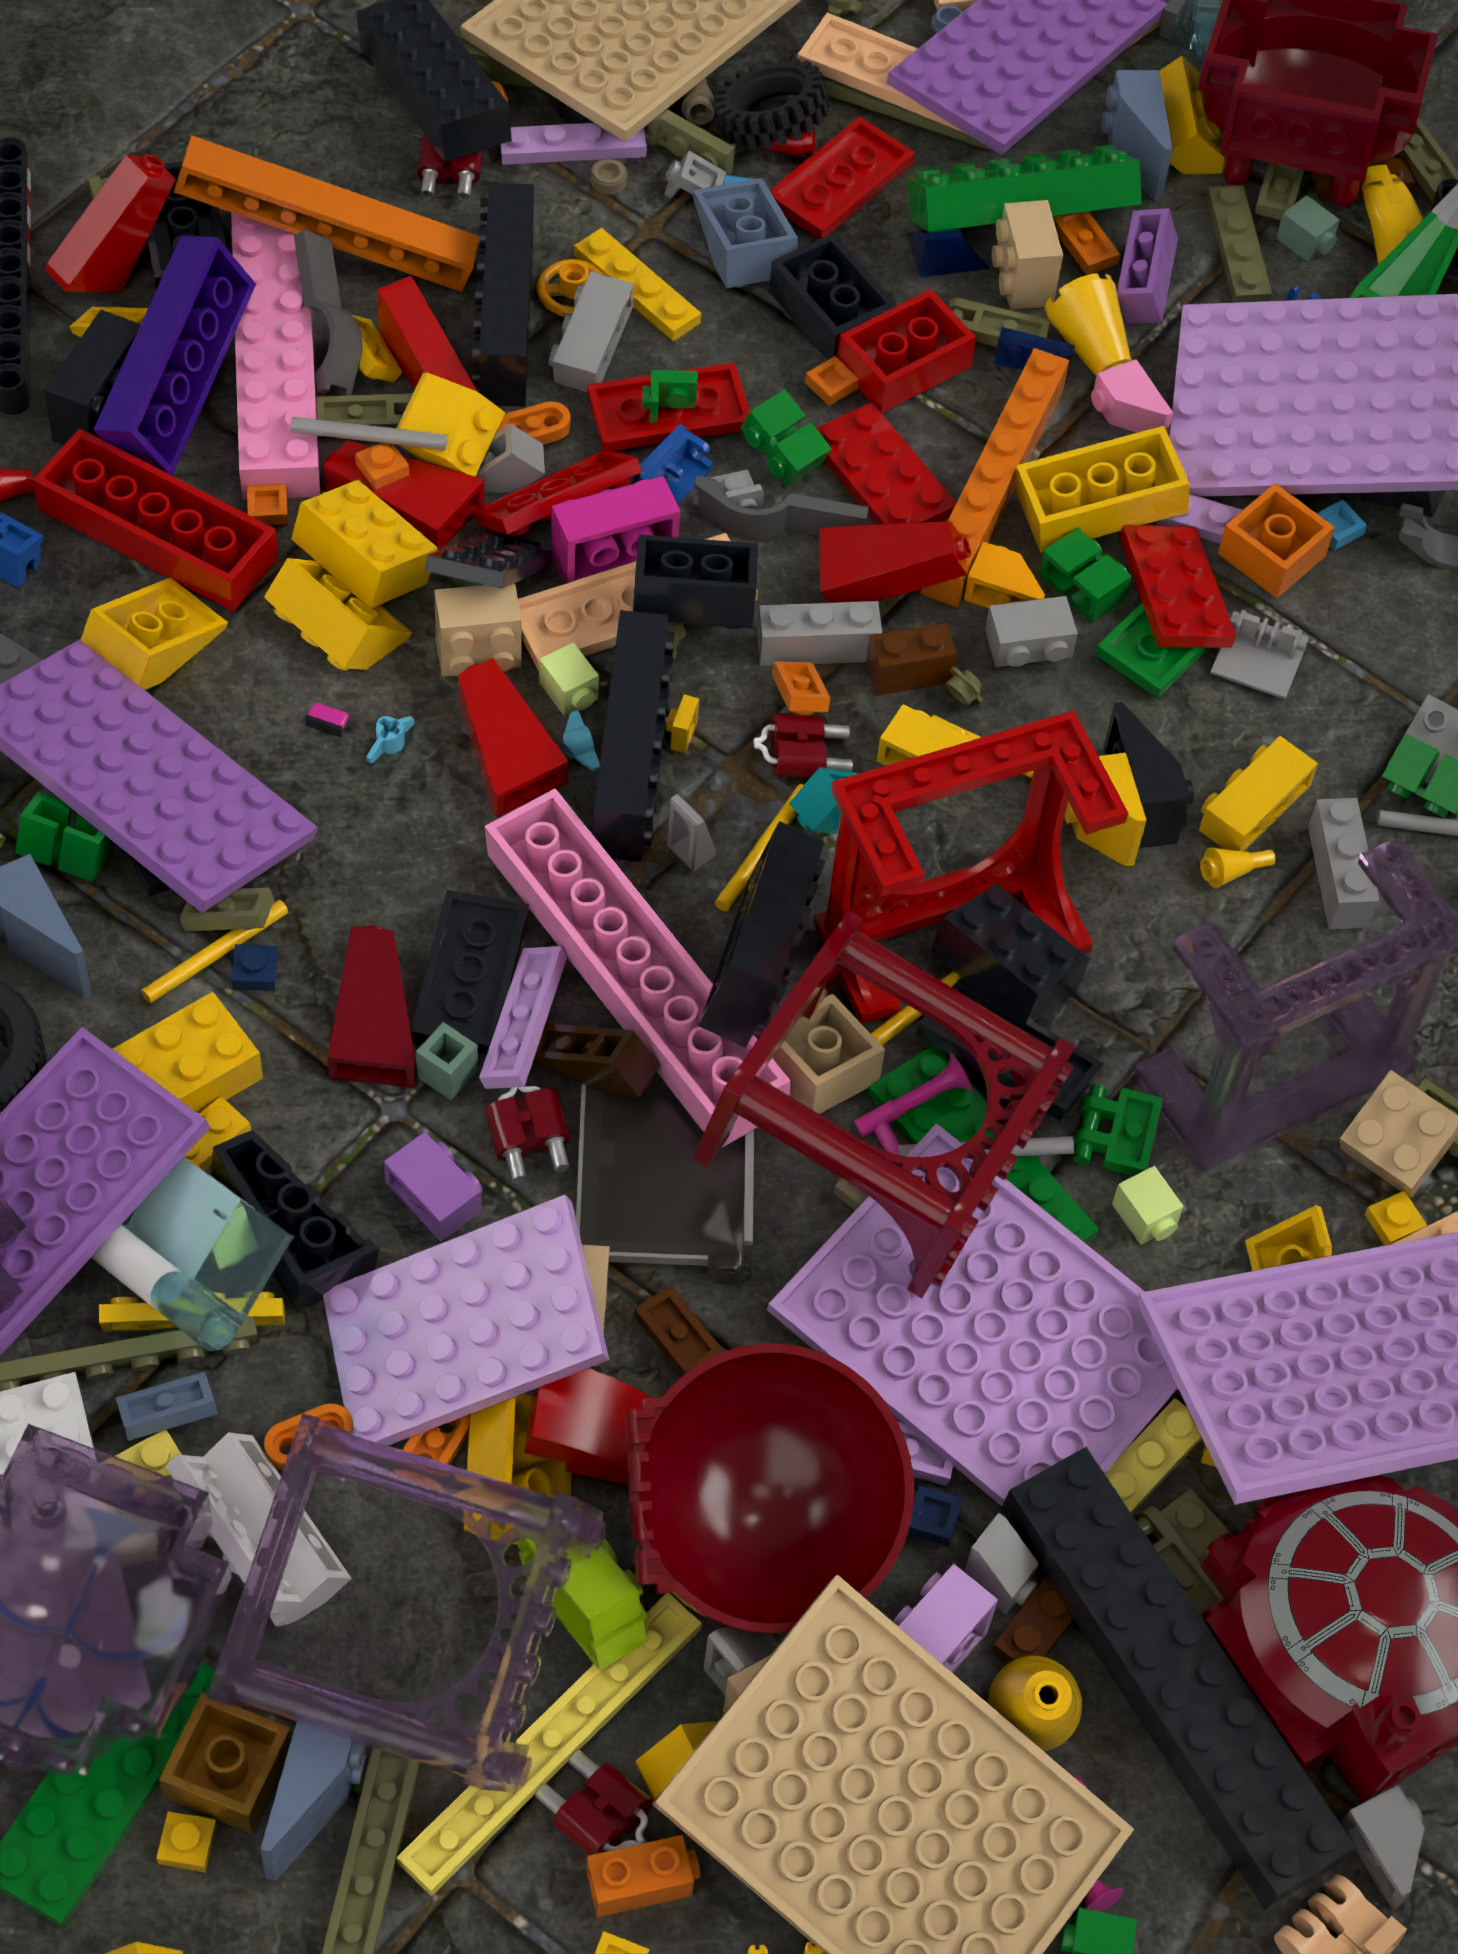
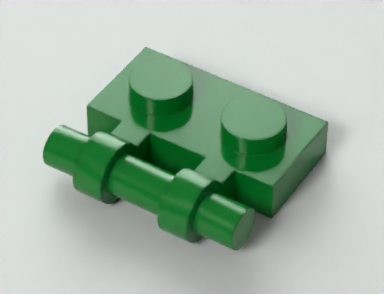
M1092 1084L1088 1096L1082 1100L1080 1113L1083 1119L1080 1129L1075 1131L1073 1137L1075 1148L1073 1161L1079 1165H1088L1092 1153L1097 1151L1105 1153L1103 1169L1131 1176L1147 1170L1163 1098L1121 1087L1117 1102L1105 1099L1107 1093L1105 1086ZM1107 1119L1113 1121L1110 1134L1097 1131L1100 1120Z

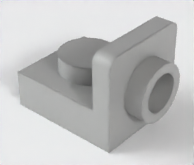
M688 151L680 162L674 160L669 166L664 178L668 181L664 195L671 199L680 188L693 195V190L720 186L723 184L726 172L693 152Z
M748 469L711 477V479L717 480L719 490L729 501L740 507L762 509L763 488L760 484L754 485Z

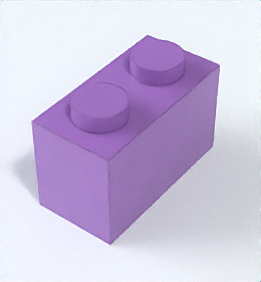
M424 1132L384 1161L385 1183L441 1242L482 1212L481 1192L483 1189L478 1179L470 1171L463 1172L454 1163L453 1154L443 1142L438 1141L436 1143Z

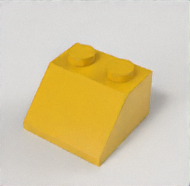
M423 373L396 429L448 434L447 449L399 446L419 461L476 476L505 412L477 391L433 374Z
M1126 753L1099 756L1128 811L1126 823L1086 835L1069 802L1066 808L1065 820L1067 824L1072 823L1078 840L1125 867L1134 866L1146 824V817Z

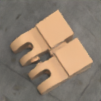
M1334 1874L1324 1884V1889L1329 1897L1319 1892L1315 1893L1308 1901L1312 1913L1305 1909H1300L1292 1917L1293 1924L1297 1930L1284 1925L1274 1935L1275 1943L1283 1954H1390L1399 1945L1407 1929L1394 1917L1391 1916L1388 1919L1364 1898L1361 1891L1350 1880L1339 1874ZM1327 1928L1334 1931L1338 1935V1937L1335 1939L1329 1933Z

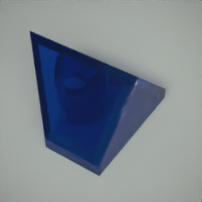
M961 229L927 232L926 230L908 232V240L920 277L991 269L961 237Z

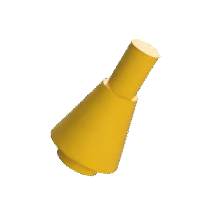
M1208 848L1201 859L1200 871L1202 877L1212 887L1219 888L1251 872L1252 869L1273 866L1275 864V854L1270 849L1249 853L1247 851Z

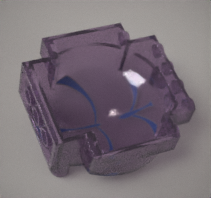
M29 1423L3 1475L0 1474V1755H3L2 1761L5 1764L23 1772H29L31 1767H34L44 1772L48 1768L57 1774L71 1777L73 1771L87 1776L95 1758L107 1755L116 1738L135 1742L138 1739H143L146 1734L159 1739L171 1711L186 1694L199 1670L206 1650L210 1624L232 1578L230 1562L201 1551L213 1525L208 1492Z

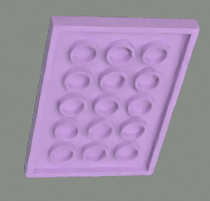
M566 1195L338 1284L323 1295L343 1404L353 1419V1430L350 1435L352 1450L359 1456L609 1360L572 1201Z

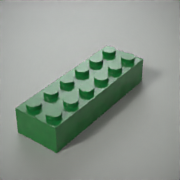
M1114 145L1094 147V153L1081 154V150H1064L1059 152V157L1046 159L1045 154L1024 156V162L1011 163L1010 159H993L988 161L989 166L975 168L974 163H961L954 165L953 171L940 172V168H923L918 170V175L907 177L910 221L927 232L996 224L998 219H1002L1004 203L1048 200L1052 216L1141 205L1140 160L1128 155L1125 150H1116Z

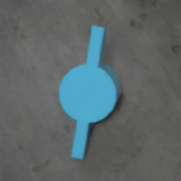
M573 711L570 713L563 735L561 752L566 758L575 759L590 770L595 771L599 769L600 763L594 750L591 733L587 726H584L579 711Z
M388 716L379 718L376 723V742L367 755V761L372 764L383 753L394 754L401 751L405 745V732L415 724V720L411 716L398 720Z

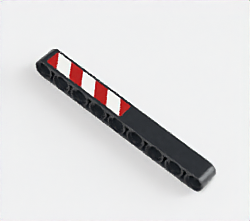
M7 137L0 140V412L16 415L24 412L30 404L31 171L25 143L18 138Z

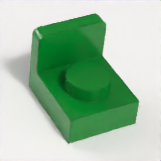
M651 370L650 386H643L642 409H650V423L658 422V407H671L675 409L696 408L697 371Z

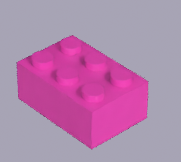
M664 476L650 480H641L635 484L613 490H603L598 494L576 500H566L561 504L552 506V559L564 584L637 561L639 534L679 537L680 509Z

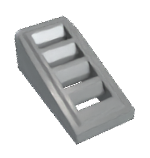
M676 794L670 801L667 846L691 870L695 871L715 857L716 849L703 818L684 799Z

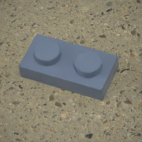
M205 1371L116 1397L128 1441L218 1414Z

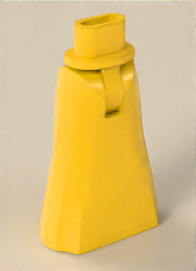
M1387 165L1368 167L1365 182L1362 185L1364 202L1373 231L1378 265L1424 219L1409 189L1402 180L1399 181L1397 175L1390 174Z

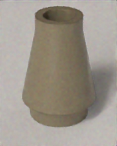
M706 78L684 95L682 103L684 117L695 125L709 123L716 114L713 104L714 96L707 85Z

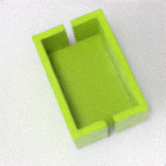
M559 1494L512 1523L517 1546L520 1549L519 1555L524 1576L600 1672L648 1642L644 1622L648 1620V1616L639 1599V1596L643 1594L641 1585H636V1576L629 1569L623 1572L616 1564L617 1558L609 1543L603 1537L597 1540L590 1532V1523L578 1506L571 1508Z

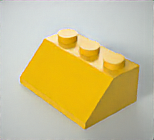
M1181 56L1159 70L1173 148L1169 166L1173 165L1182 174H1223L1222 168L1225 153H1221V147L1225 131L1211 122L1204 111L1202 91H1198L1201 72Z
M287 558L264 596L275 607L274 613L279 618L298 627L302 631L301 637L306 642L320 647L328 654V661L343 671H348V669L367 670L408 640L412 634L406 626L382 605L372 609L368 607L317 561Z
M525 1393L470 1414L464 1530L498 1544H517L512 1523L559 1494L569 1506L571 1505L572 1473L564 1471L565 1462L524 1453L532 1396Z

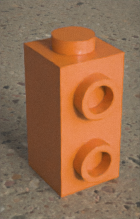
M683 1835L587 1856L586 1873L597 1918L691 1897L694 1879L700 1878L696 1852L694 1849L686 1850Z

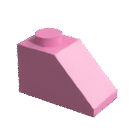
M1137 359L1097 373L1094 389L1091 392V399L1094 408L1098 412H1102L1110 425L1136 433L1165 426L1167 433H1169L1173 411Z

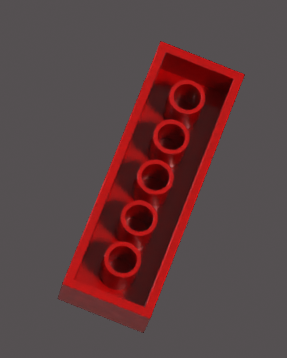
M80 428L33 479L39 511L168 578L171 577L177 583L233 612L279 559L275 528Z

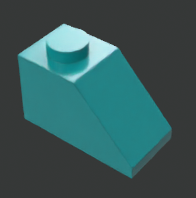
M819 767L789 802L799 814L797 816L799 823L812 833L836 834L838 832L841 811L831 792L832 782L859 773Z

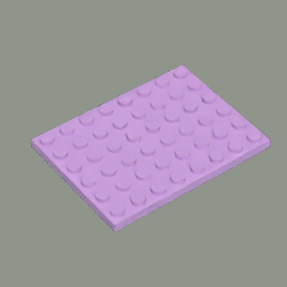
M1458 294L1183 305L1170 440L1190 483L1189 494L1198 497L1261 495L1274 483L1289 494L1458 490Z
M936 1123L907 1156L930 1157L953 1151L963 1144ZM964 1158L961 1160V1163L969 1172L973 1160ZM941 1167L937 1169L940 1184L948 1191H958L959 1181L956 1175L948 1168ZM914 1170L911 1172L917 1176H923L922 1180L925 1182V1173L923 1171ZM996 1176L992 1185L999 1189L985 1212L976 1208L972 1216L978 1219L979 1222L940 1288L931 1284L921 1299L907 1290L914 1276L915 1264L913 1252L905 1234L889 1213L868 1196L768 1304L767 1311L812 1349L837 1359L862 1376L880 1394L897 1420L907 1425L920 1436L921 1440L944 1459L946 1458L953 1463L957 1470L1001 1506L1010 1489L1084 1447L1088 1448L1104 1474H1106L1178 1390L1138 1307L1139 1293L1145 1291L1008 1180H1002Z
M1458 1232L1139 1293L1138 1307L1234 1504L1458 1459Z

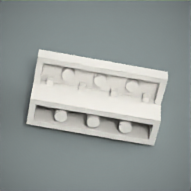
M228 1432L203 1457L178 1454L165 1466L175 1480L173 1486L176 1492L184 1500L190 1502L198 1514V1524L208 1536L214 1538L223 1551L222 1558L226 1566L233 1573L239 1575L248 1588L247 1595L251 1603L258 1610L267 1613L275 1626L287 1625L301 1619L327 1602L351 1579L253 1435Z

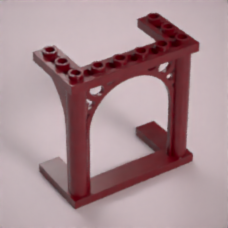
M848 910L724 1087L693 1159L708 1167L728 1139L738 1116H741L841 1177L882 1206L905 1234L913 1252L915 1264L914 1276L907 1290L922 1299L931 1284L940 1288L979 1222L978 1219L972 1216L976 1208L985 1212L999 1189L992 1185L996 1176L1005 1180L1018 1159L1017 1156L1011 1153L1015 1145L1024 1149L1032 1134L1034 1135L1074 1067L1067 1060L1076 1046L1061 1037L1054 1048L1048 1046L860 933L858 929L863 918ZM841 965L949 1030L973 1054L985 1079L987 1110L981 1128L961 1147L930 1157H908L883 1151L864 1142L759 1078L801 1016L803 1015L809 1020L830 991ZM988 1052L996 1057L998 1060L996 1063L989 1059ZM1006 1071L1010 1072L1016 1087L1004 1086L998 1081L997 1075ZM1001 1098L1012 1100L1006 1109L999 1103ZM985 1131L993 1133L995 1138L987 1137ZM964 1158L973 1160L969 1172L961 1163V1160ZM941 1167L950 1169L959 1181V1190L951 1192L945 1189L938 1180L937 1169ZM914 1170L923 1171L925 1173V1182L922 1180L923 1176H917L911 1172Z

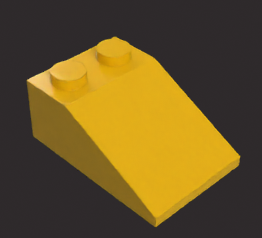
M170 577L91 609L81 641L135 684L146 690L164 682L226 629L228 622Z

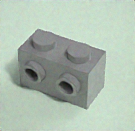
M1066 596L989 606L985 632L995 667H1018L1026 663L1057 662L1073 657L1078 633Z

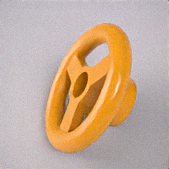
M567 259L558 261L548 266L540 274L536 285L537 295L545 308L556 315L566 317L567 314H573L575 307L559 304L550 296L565 295L570 299H574L578 286L580 284L585 285L590 271L602 275L605 274L595 265L584 260ZM559 274V283L548 284L555 275Z

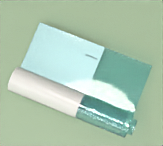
M184 1156L137 1207L127 1226L121 1224L91 1258L205 1350L217 1351L227 1346L235 1337L293 1236Z

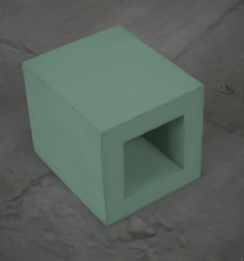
M1306 195L1282 214L1276 239L1309 263L1321 253L1323 255L1327 254L1334 247L1337 241L1335 234L1340 219Z
M443 1022L416 1051L417 1078L449 1100H452L478 1071L477 1044Z

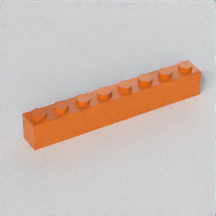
M193 135L190 137L174 193L293 234L307 230L331 239L333 248L463 292L474 266L479 242L478 235Z
M1036 348L1033 349L948 519L959 534H964L969 541L971 557L967 558L968 575L982 542H990L1016 489V465L1029 462L1064 391L1070 361L1068 359ZM968 575L922 588L921 595L957 608L965 593Z

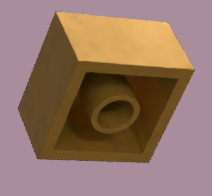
M202 1692L159 1778L164 1799L253 1834L283 1771L292 1740L291 1728Z

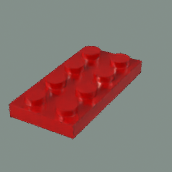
M859 116L775 185L770 192L786 218L817 239H821L834 231L914 163L915 152Z
M735 362L680 370L697 371L696 408L675 409L671 407H658L657 423H650V409H642L643 386H650L651 375L588 384L587 398L602 450L618 451L661 444L680 424L699 438L741 432L740 427L749 414L750 409Z
M872 402L816 428L832 448L824 462L860 506L869 507L868 515L876 525L942 522L950 517L956 501Z
M602 450L474 509L472 513L478 526L492 529L494 532L505 533L508 536H517L527 532L531 528L529 524L537 520H551L553 505L561 504L566 500H576L591 496L606 488L617 489L626 486L631 482L630 477L641 473L642 470L637 457Z
M1123 525L1119 538L1157 646L1232 648L1236 634L1196 527Z

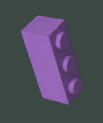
M1169 208L1133 211L1117 289L1118 300L1126 325L1162 323L1178 242Z

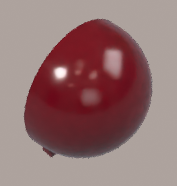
M782 1343L742 1346L722 1352L694 1366L679 1377L660 1398L643 1399L642 1409L625 1410L627 1444H634L632 1453H628V1504L633 1526V1539L638 1542L641 1550L634 1551L636 1585L654 1584L655 1593L671 1592L682 1603L700 1615L731 1628L756 1633H789L834 1576H840L866 1599L881 1584L892 1569L904 1545L912 1518L914 1476L910 1453L900 1425L887 1403L862 1376L837 1359L816 1350Z

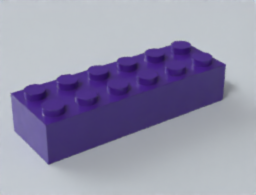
M180 236L93 429L105 442L170 475H173L256 286V283L218 237Z

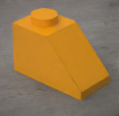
M982 542L968 575L964 595L965 601L989 608L990 605L1045 598L1043 590L1020 553L1008 550L1003 546Z

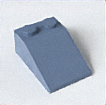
M1116 70L1114 84L1109 85L1107 88V106L1109 109L1108 112H1103L1102 133L1108 134L1109 145L1116 146V150H1125L1128 155L1140 160L1141 187L1153 201H1161L1173 148L1159 70Z
M763 178L693 190L694 203L714 267L726 288H740L748 284L770 281L772 261L798 249V237Z
M31 854L0 866V937H3L10 952L85 999L92 996L83 949Z
M300 1708L260 1848L266 1880L276 1882L347 1802L352 1785H361L366 1769L367 1756L363 1755L365 1740L359 1738L358 1721Z

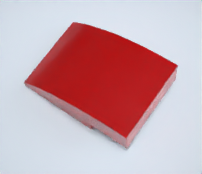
M590 1368L533 1389L524 1453L565 1462L564 1471L628 1485V1453H632L634 1444H627L625 1410L642 1409V1400L652 1397L616 1378Z

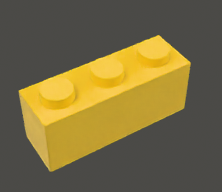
M1281 736L1269 747L1265 744L1262 745L1255 752L1250 765L1244 771L1240 768L1237 769L1227 781L1225 789L1219 795L1214 792L1204 802L1200 811L1203 813V818L1199 831L1223 849L1245 851L1311 786L1318 763Z

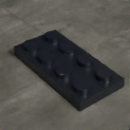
M481 531V534L478 536H469L465 541H456L455 545L443 546L442 550L429 554L425 571L502 589L550 568L553 552L542 550L541 543L535 541L518 540L516 544L503 541L504 535L500 533Z
M451 890L446 891L411 1026L412 1041L425 1042L444 1022L477 1044L478 1052L488 1053L515 973L529 915V904Z
M962 978L952 986L958 992L1052 1048L1055 1047L1060 1039L1059 1036L1035 1022L1023 1029ZM927 1016L923 1017L918 1024L915 1034L946 1053H952L956 1059L983 1074L973 1054L959 1038ZM1077 1047L1074 1048L1067 1060L1074 1067L1047 1111V1114L1058 1121L1064 1118L1093 1084L1104 1066V1063ZM988 1052L989 1059L996 1063L998 1061L996 1057ZM1006 1071L997 1075L998 1081L1004 1086L1016 1087L1010 1072Z

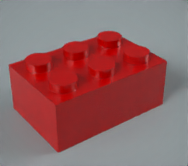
M929 289L840 334L837 358L859 378L858 389L881 413H884L971 368L976 336L936 293Z

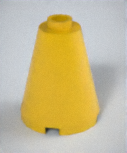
M1098 273L1077 278L1059 289L1061 296L1054 303L1051 297L1047 300L1044 311L1048 320L1051 321L1052 325L1095 376L1098 372L1131 361L1117 290L1110 275L1106 274V279H1100Z
M1026 1656L1008 1663L996 1674L988 1691V1704L1043 1751L1054 1749L1067 1741L1076 1730L1081 1718L1082 1697L1076 1680L1064 1666L1046 1657ZM1039 1692L1045 1695L1048 1704L1041 1701Z

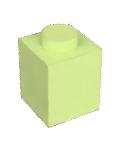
M574 642L539 659V683L563 716L576 710H584L591 706L594 701L598 700L599 675Z
M1155 1166L1119 1183L1112 1203L1140 1245L1154 1238L1156 1241H1161L1173 1234L1178 1228L1177 1224L1184 1207Z

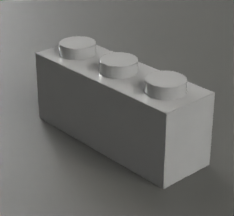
M590 271L585 285L580 284L574 298V306H576L572 315H566L561 330L563 338L560 345H553L549 357V366L553 367L554 383L587 392L588 384L601 383L634 306L633 283Z
M878 601L759 605L756 635L760 666H773L774 661L812 662L813 664L866 662L869 637L882 634Z
M1317 799L1308 824V831L1329 930L1369 928L1379 904V896L1358 799Z

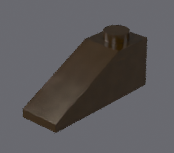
M545 1023L533 1060L535 1065L606 1094L637 1098L649 1086L653 1075L661 1065L633 1030Z

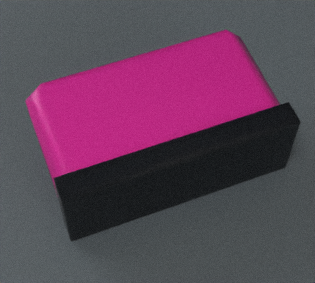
M316 702L312 705L308 715L306 714L305 724L308 727L341 738L343 735L342 730L349 719V715L346 712Z

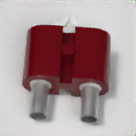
M423 134L417 167V175L423 180L421 196L427 199L432 198L435 183L445 184L446 178H453L454 184H459L457 197L460 200H468L470 198L471 185L480 180L484 150L444 162L425 134Z
M773 713L771 723L763 728L761 737L754 738V748L760 749L766 761L772 763L774 776L810 779L819 767L852 772V759L827 758L826 743H823V738L848 740L849 726L824 724L822 716ZM769 731L771 749H774L772 757L769 755L766 746L761 744L766 740Z
M536 1086L518 1087L519 1090L525 1092L526 1098L515 1101L514 1095L517 1087H514L509 1092L501 1095L498 1101L489 1104L485 1108V1115L496 1157L499 1160L507 1161L513 1183H521L527 1179L522 1157L529 1156V1151L537 1148L540 1149V1152L549 1150L556 1172H562L569 1168L564 1145L569 1142L570 1134L556 1089H541Z
M578 1750L569 1759V1764L588 1779L585 1782L586 1788L581 1793L576 1791L567 1801L547 1784H543L535 1794V1797L555 1814L552 1823L554 1827L588 1856L646 1843L642 1834L648 1824L647 1814L652 1807L653 1800L610 1763L599 1767ZM640 1823L635 1833L637 1842L629 1840L620 1844V1837L625 1832L630 1834Z

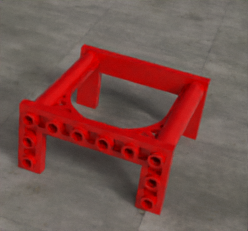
M1074 710L832 782L831 792L841 813L827 910L814 914L813 924L823 945L848 910L863 918L858 931L878 942L940 923L946 915L997 883L1014 898H1020L1025 907L1083 954L1091 953L1093 942L1065 889L1062 875L1060 835L1068 802L1070 803L1086 835L1126 823L1128 811ZM1033 771L1024 815L1013 835L996 852L979 864L924 881L925 873L895 812ZM841 965L837 974L861 1024L884 1018L900 1011V1000Z

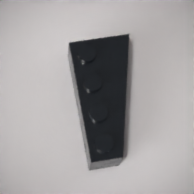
M250 1130L213 1147L210 1175L244 1200L243 1204L247 1207L262 1251L259 1253L296 1312L322 1300L323 1295L336 1285L376 1270L379 1248L369 1238L364 1240L352 1229L353 1223L341 1212L336 1214L320 1199L321 1194L310 1183L305 1185L291 1172L292 1166L259 1135Z

